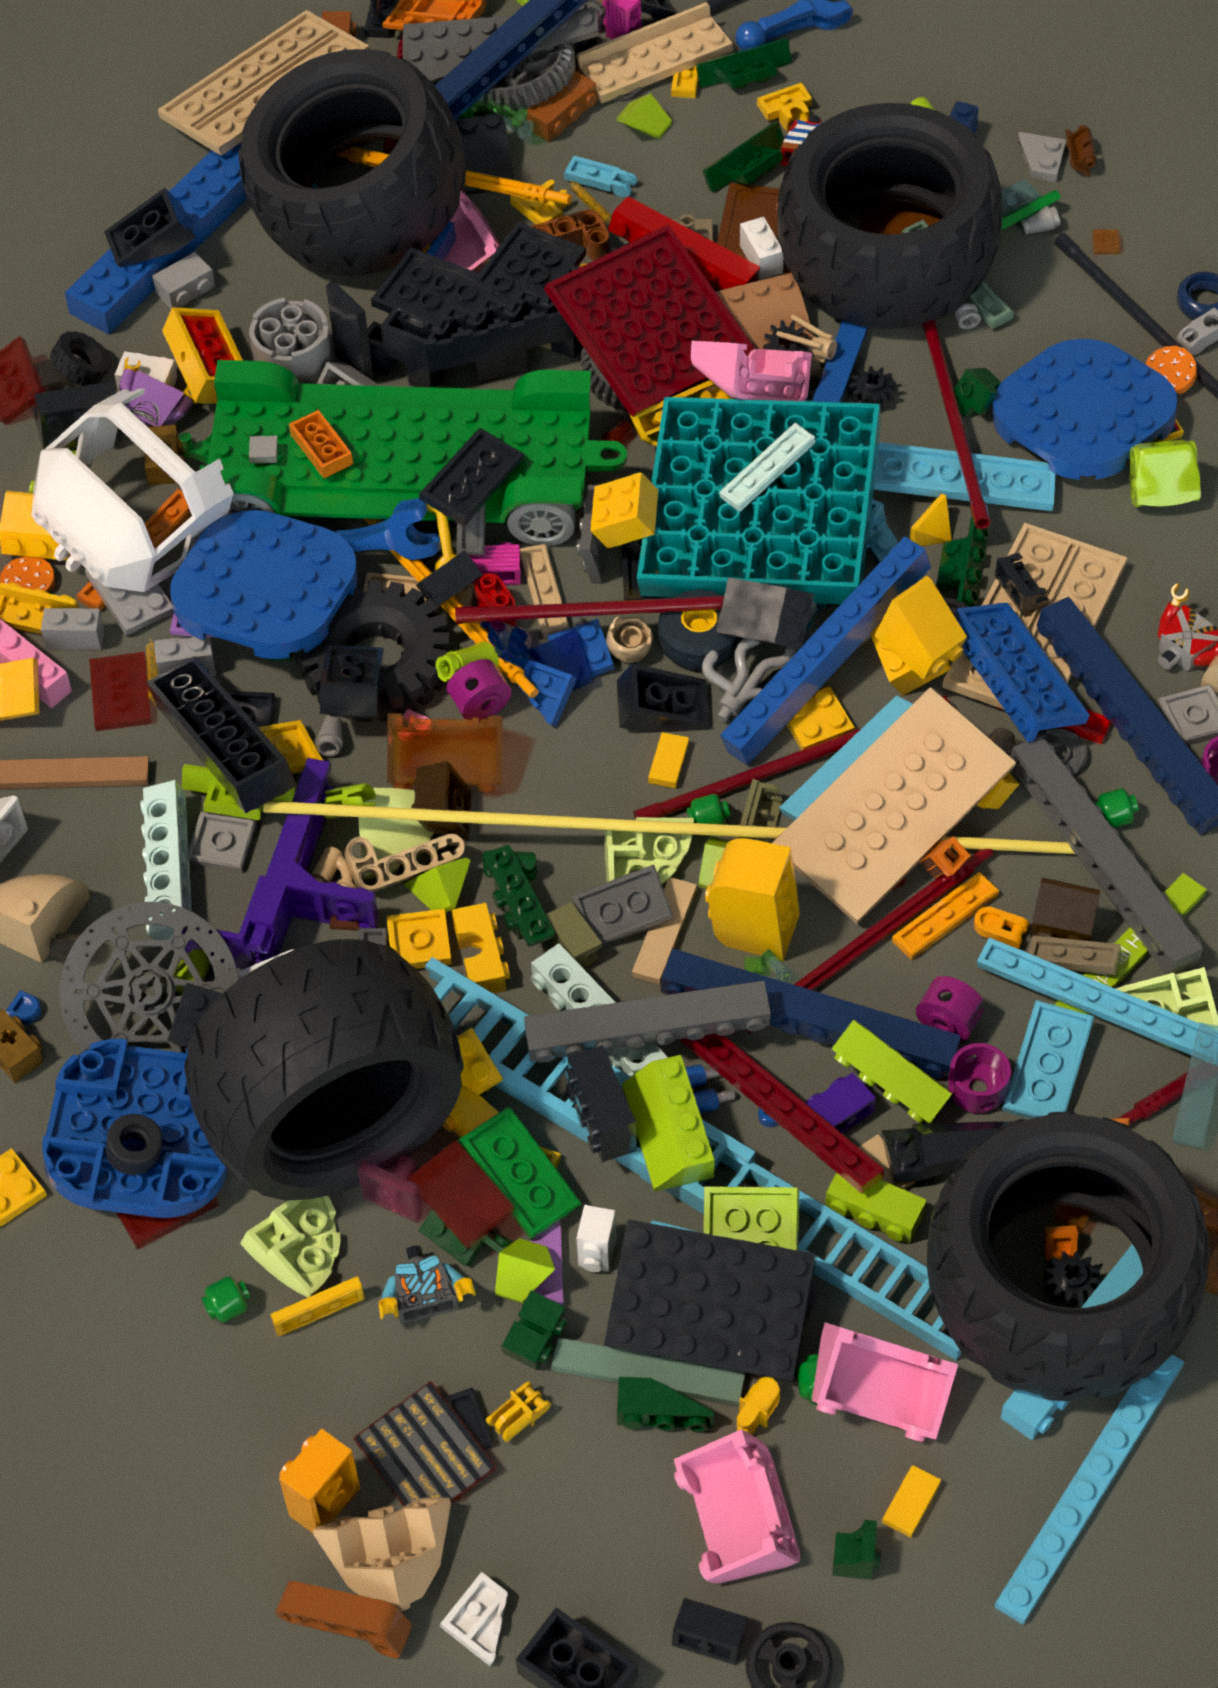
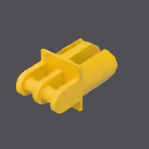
M760 1378L751 1387L744 1399L740 1397L737 1431L742 1429L752 1435L759 1424L767 1428L768 1419L780 1402V1389L778 1383L773 1378Z
M530 1381L524 1383L515 1392L511 1390V1397L485 1419L490 1426H495V1431L502 1435L506 1443L528 1424L534 1426V1422L551 1406L548 1400L544 1401L541 1398L542 1393L540 1391L535 1392L532 1389L533 1384ZM526 1395L528 1398L522 1401L521 1398ZM535 1405L537 1408L532 1411L530 1408Z

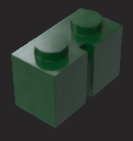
M531 1290L518 1313V1317H520L519 1322L514 1321L501 1345L502 1353L537 1370L540 1362L545 1364L548 1361L553 1350L550 1343L555 1334L560 1336L567 1324L568 1319L565 1318V1307Z

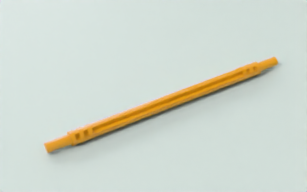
M350 147L336 154L338 157L348 158L350 162L377 167L389 155L357 147ZM466 170L465 186L545 203L553 201L570 205L572 202L571 194L552 191L549 187Z
M363 518L369 526L383 521L382 519ZM389 550L418 582L432 573L420 559L410 560L401 556L395 550ZM454 596L440 605L455 622V607H464ZM480 623L458 624L476 644L485 641L495 648L499 658V669L512 683H517L530 698L538 695L539 690L526 678L524 670Z

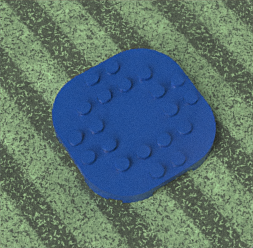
M1093 339L1067 340L1047 348L1001 382L1002 384L997 387L996 391L998 394L993 400L994 427L1004 441L1010 444L1016 440L1048 461L1051 472L1075 480H1080V475L1085 477L1095 475L1096 480L1102 479L1126 468V460L1130 458V448L1137 444L1150 443L1155 438L1163 441L1171 433L1175 425L1177 411V395L1168 379L1120 348L1107 342Z
M248 510L235 512L221 517L210 524L199 536L176 571L170 587L173 613L178 618V624L186 632L201 640H204L208 634L254 648V656L267 659L290 658L289 653H294L301 649L306 653L319 645L329 634L328 625L347 594L353 595L357 585L356 558L350 544L342 536L329 529L268 511Z
M108 1039L90 1044L88 1050L80 1053L78 1056L73 1054L65 1062L55 1082L54 1100L46 1135H43L42 1140L44 1169L50 1183L60 1195L70 1202L85 1208L158 1218L179 1217L192 1213L205 1206L217 1195L225 1182L228 1169L211 1149L194 1115L184 1071L188 1048L186 1053L128 1046L127 1039ZM128 1114H141L153 1119L160 1127L163 1136L158 1162L146 1173L138 1175L124 1174L116 1170L109 1163L105 1152L109 1128L114 1121ZM130 1137L122 1141V1146L129 1151L137 1152L145 1149L146 1143L139 1138Z

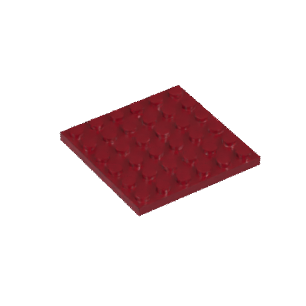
M669 224L547 283L544 287L549 298L624 407L633 417L651 406L664 401V397H673L709 379L692 364V341L747 344V350H744L747 357L755 349Z

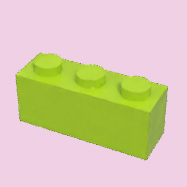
M837 1173L826 1192L825 1206L841 1216H848L857 1220L865 1228H875L882 1231L892 1240L904 1241L909 1244L925 1215L927 1204L926 1199L883 1180H879L861 1194Z

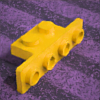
M0 582V619L11 628L42 635L41 627L44 608H79L77 601L68 595L57 596L49 594L42 589L31 590L23 588L16 583L5 584Z

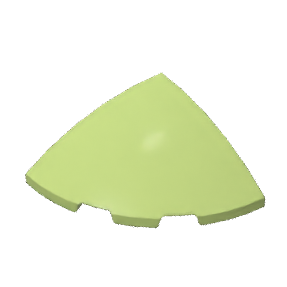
M373 788L376 798L365 801V803L376 802L375 807L411 808L412 804H414L415 792L410 789ZM358 817L360 837L370 841L378 860L431 841L430 839L434 832L426 831L416 820ZM361 846V855L364 858L366 857V850ZM424 852L417 853L416 859ZM390 863L389 871L391 873L398 871L400 863ZM371 872L363 873L364 879L376 878Z
M636 817L635 819L645 821L694 823V818ZM604 830L606 881L609 882L654 864L663 885L677 871V867L689 849L692 835Z
M1205 967L1176 975L1175 973H1170L1116 988L1119 991L1218 1031V1014ZM1158 1042V1043L1161 1044V1045H1164V1046H1166V1047H1168V1048H1172V1047H1170V1046H1168V1045H1165V1044H1163V1043Z
M329 1196L308 1200H288L274 1209L267 1219L248 1230L240 1244L261 1266L279 1281L308 1298L316 1293L326 1282L332 1272L334 1260L339 1253L340 1232L336 1231L334 1221L335 1208Z

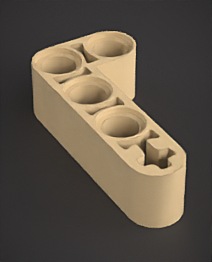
M447 834L378 860L370 841L363 837H355L348 843L344 854L356 887L376 892L417 877L434 867L458 860L463 854L465 846L461 837L455 834ZM447 843L450 846H456L457 849L453 855L450 851H447L439 857L437 856V852L443 850ZM354 845L364 847L366 857L361 859L355 858L351 853V847ZM419 852L427 853L430 856V864L426 866L420 865L416 861V854ZM392 862L400 863L404 869L403 874L399 876L393 875L389 871V864ZM365 872L373 873L377 879L376 884L373 886L364 884L361 878L362 874Z

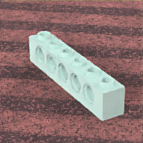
M176 780L143 788V800H141L140 806L145 824H142L141 830L146 847L143 848L142 853L147 869L143 877L148 891V896L145 897L144 901L173 904L192 912L186 794ZM146 925L148 936L154 940H169L174 933V929L167 926Z
M559 943L531 962V980L538 990H544L549 995L551 1003L559 1011L561 1009L564 1011L616 1003ZM560 980L567 981L565 983H557V981ZM585 1000V1002L583 1003H577L575 1001ZM655 1043L645 1044L638 1049L616 1048L614 1051L606 1053L611 1065L629 1076H633L652 1061L668 1058ZM636 1059H639V1060H642L643 1062H641V1063H633V1062H631V1061L636 1060Z

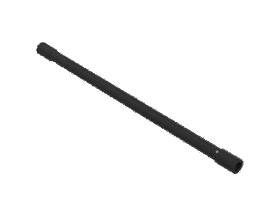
M1061 233L1057 236L1054 244L1068 258L1078 264L1163 347H1182L1095 264L1066 233ZM1195 360L1197 365L1196 379L1218 399V381Z

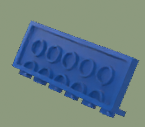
M1008 602L956 609L954 617L967 636L962 646L964 654L968 657L1027 742H1034L1039 730L1087 723L1090 716Z

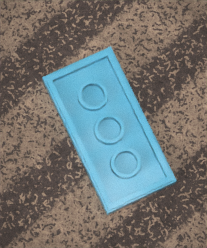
M1038 1000L1035 1001L1003 1105V1112L1028 1119L1045 1116L1050 1112H1067L1094 1016Z

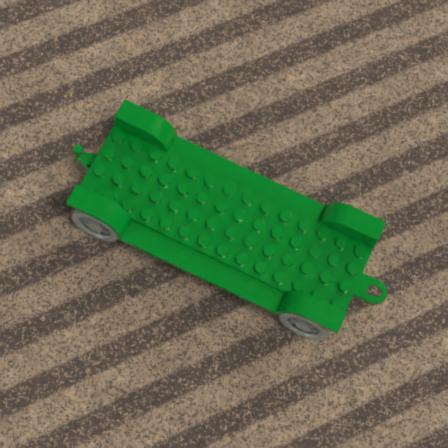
M218 360L214 379L217 405L212 433L206 440L192 443L190 433L183 432L179 435L186 458H192L207 465L220 458L224 468L220 473L224 483H230L233 491L228 515L240 511L260 510L282 516L389 519L400 501L419 498L420 492L470 437L479 428H482L525 454L524 461L486 502L485 522L505 523V519H507V527L515 538L533 546L546 544V547L561 544L573 535L575 531L576 510L583 506L586 472L616 471L624 467L627 462V450L621 443L616 441L589 440L591 371L576 370L533 371L519 378L513 390L300 384L297 377L291 371L275 363ZM317 410L321 412L352 453L353 465L326 478L321 476L293 439L289 427L290 423ZM250 436H277V463H250ZM603 450H613L620 453V456L616 459L606 460L600 456V453ZM200 465V469H199V470H201L202 468H204V467H206V466ZM427 510L422 520L437 521L436 514ZM447 516L448 521H454Z

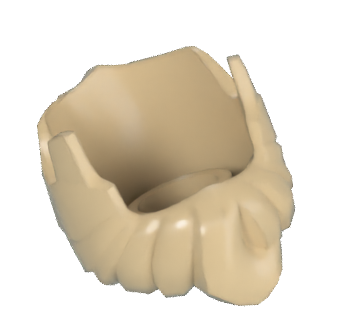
M617 616L609 627L606 644L610 653L626 663L639 662L647 656L652 647L653 633L641 616L624 618Z

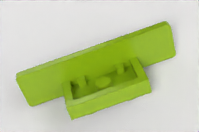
M183 765L182 789L207 793L203 812L245 819H261L264 804L258 809L245 813L207 767ZM296 787L270 801L292 802Z

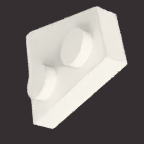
M481 1572L440 1623V1627L488 1666H491L495 1658L508 1592Z

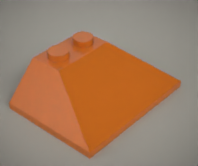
M400 0L382 25L386 29L403 31V24L479 18L485 11L486 0Z

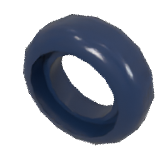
M1206 271L1196 272L1185 277L1179 284L1176 301L1179 309L1187 317L1195 320L1214 307L1218 310V302L1210 305L1200 304L1191 297L1192 292L1199 289L1211 290L1218 294V274Z

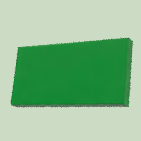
M510 1106L459 1139V1144L530 1240L581 1207L582 1203Z

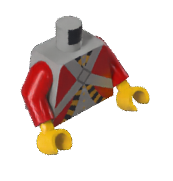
M1177 583L1171 589V594L1174 598L1172 602H1168L1159 621L1157 637L1160 640L1159 651L1162 654L1158 657V662L1166 670L1171 669L1177 664L1186 671H1192L1196 667L1209 666L1218 655V628L1185 604L1182 607L1179 606L1181 602L1188 600L1190 592L1186 588L1184 595L1176 596L1180 587L1179 583Z

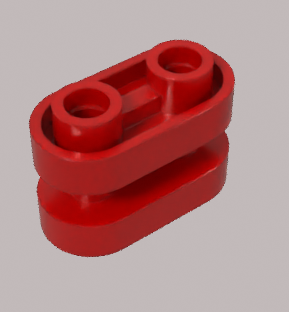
M486 573L475 580L476 606H515L513 596L497 575ZM517 620L486 621L491 630L497 634H508L517 625Z

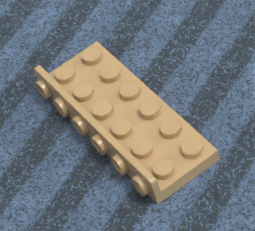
M706 2L582 51L576 55L578 72L596 82L597 98L601 103H605L617 98L619 94L621 96L632 92L633 89L642 88L675 73L692 68L698 62L732 52L733 43L711 17L710 6Z

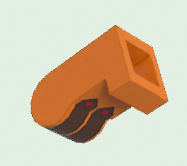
M952 836L939 842L919 863L933 878H937L941 874H945L948 877L953 875L971 855ZM950 847H952L953 849H955L956 852L958 853V855L955 854V853L950 849Z

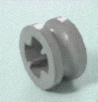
M974 304L962 305L955 312L958 325L962 329H972L981 321L978 308Z

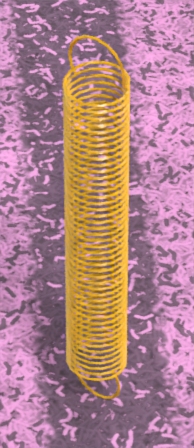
M575 182L576 187H570L572 192L591 210L598 211L602 221L606 223V219L611 214L579 183Z
M147 644L148 680L152 679V674L156 677L159 675L158 668L156 670L157 664L156 666L154 664L156 663V656H154L155 647L153 651H150Z

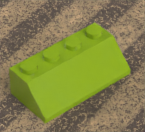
M677 1055L650 1062L623 1082L622 1088L636 1121L637 1138L654 1192L714 1178L715 1160L682 1056Z

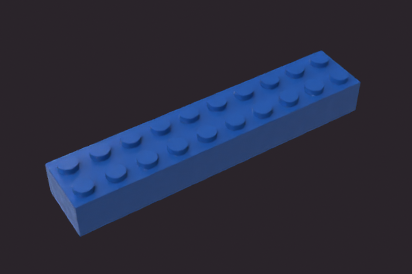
M236 145L221 156L211 150L169 191L183 205L196 238L174 253L121 268L117 266L112 251L109 249L65 292L69 314L110 335L155 290L153 275L192 254L247 199L239 164L238 150L242 148V145Z

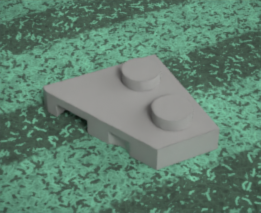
M1019 132L1017 142L1018 145L1021 144L1023 149V158L1025 163L1028 164L1031 178L1056 182L1066 140Z

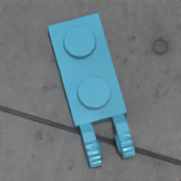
M575 155L564 172L565 180H571L572 182L608 192L612 191L616 196L625 198L630 196L632 191L630 187H634L638 180L636 175L631 172L629 173L628 171L620 170L618 167Z

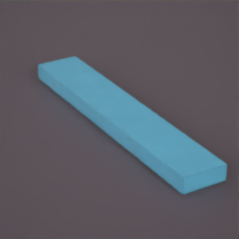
M896 695L779 807L782 814L795 821L913 704Z

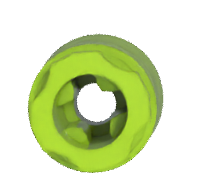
M482 641L473 646L451 651L444 656L438 657L435 668L438 671V677L442 681L448 682L460 668L476 660L489 659L499 669V658L495 648L490 643Z

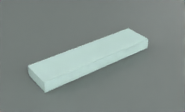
M794 423L719 492L720 498L741 512L816 443L815 437Z

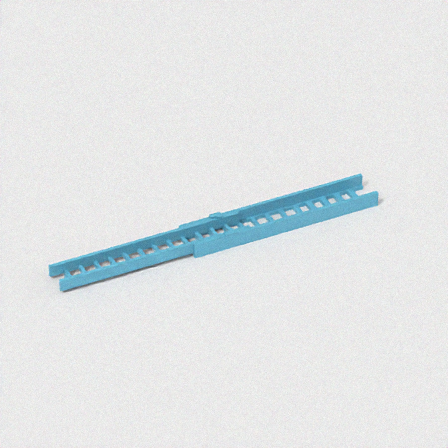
M432 957L425 965V969L429 971V977L439 983L434 991L442 1002L450 991L463 997L449 1014L454 1029L458 1027L475 1005L488 1012L474 1028L481 1042L499 1020L512 1027L489 1055L504 1079L496 1084L495 1087L588 1143L587 1136L590 1135L587 1127H581L576 1114L577 1109L573 1108L577 1104L576 1101L571 1103L568 1098L564 1102L549 1093L565 1070H567L568 1057H562L561 1062L541 1087L524 1078L536 1062L530 1061L529 1052L514 1071L501 1064L522 1036L526 1035L524 1016L529 1015ZM612 1066L622 1088V1083L631 1076ZM702 1120L715 1160L714 1170L722 1162L738 1172L727 1187H739L746 1177L762 1187H793L755 1164L756 1152ZM636 1146L637 1151L614 1158L615 1161L637 1173L641 1179L651 1184L641 1148ZM706 1180L664 1190L704 1214L703 1184ZM799 1190V1209L816 1219V1221L800 1241L798 1250L809 1252L806 1249L824 1225L843 1235L825 1261L817 1257L814 1274L957 1361L961 1351L952 1338L940 1332L944 1326L940 1316L930 1326L913 1315L930 1291L927 1267ZM850 1241L869 1251L851 1277L833 1266ZM877 1257L895 1267V1270L878 1293L859 1282ZM903 1273L922 1283V1286L905 1310L886 1299Z

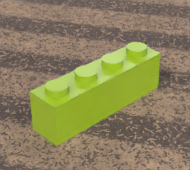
M853 1020L832 1047V1050L836 1052L834 1058L846 1068H849L852 1064L861 1071L858 1077L872 1087L877 1083L885 1089L882 1094L895 1105H898L901 1101L910 1108L907 1114L921 1124L924 1120L931 1123L953 1094L857 1020Z

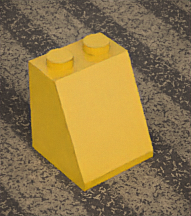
M928 576L892 599L874 635L923 680L932 673L937 675L942 671L947 662H955L964 651L962 646L967 638L932 579Z

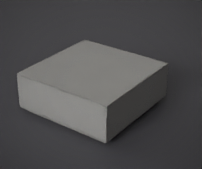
M250 436V463H277V436Z

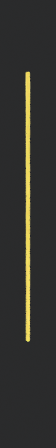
M268 801L264 804L263 808L265 813L776 839L786 829L780 827ZM945 836L941 841L946 840L952 836ZM955 837L964 849L1075 854L1067 842Z

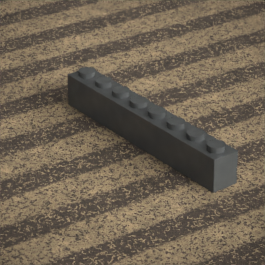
M758 981L524 1016V1025L530 1061L546 1063L554 1060L556 1057H569L603 1045L606 1053H610L616 1048L638 1049L645 1044L656 1042L660 1045H666L674 1042L676 1039L698 1040L705 1037V1035L716 1033L720 1036H726L734 1033L736 1030L758 1031L770 1025L771 1013L765 982Z

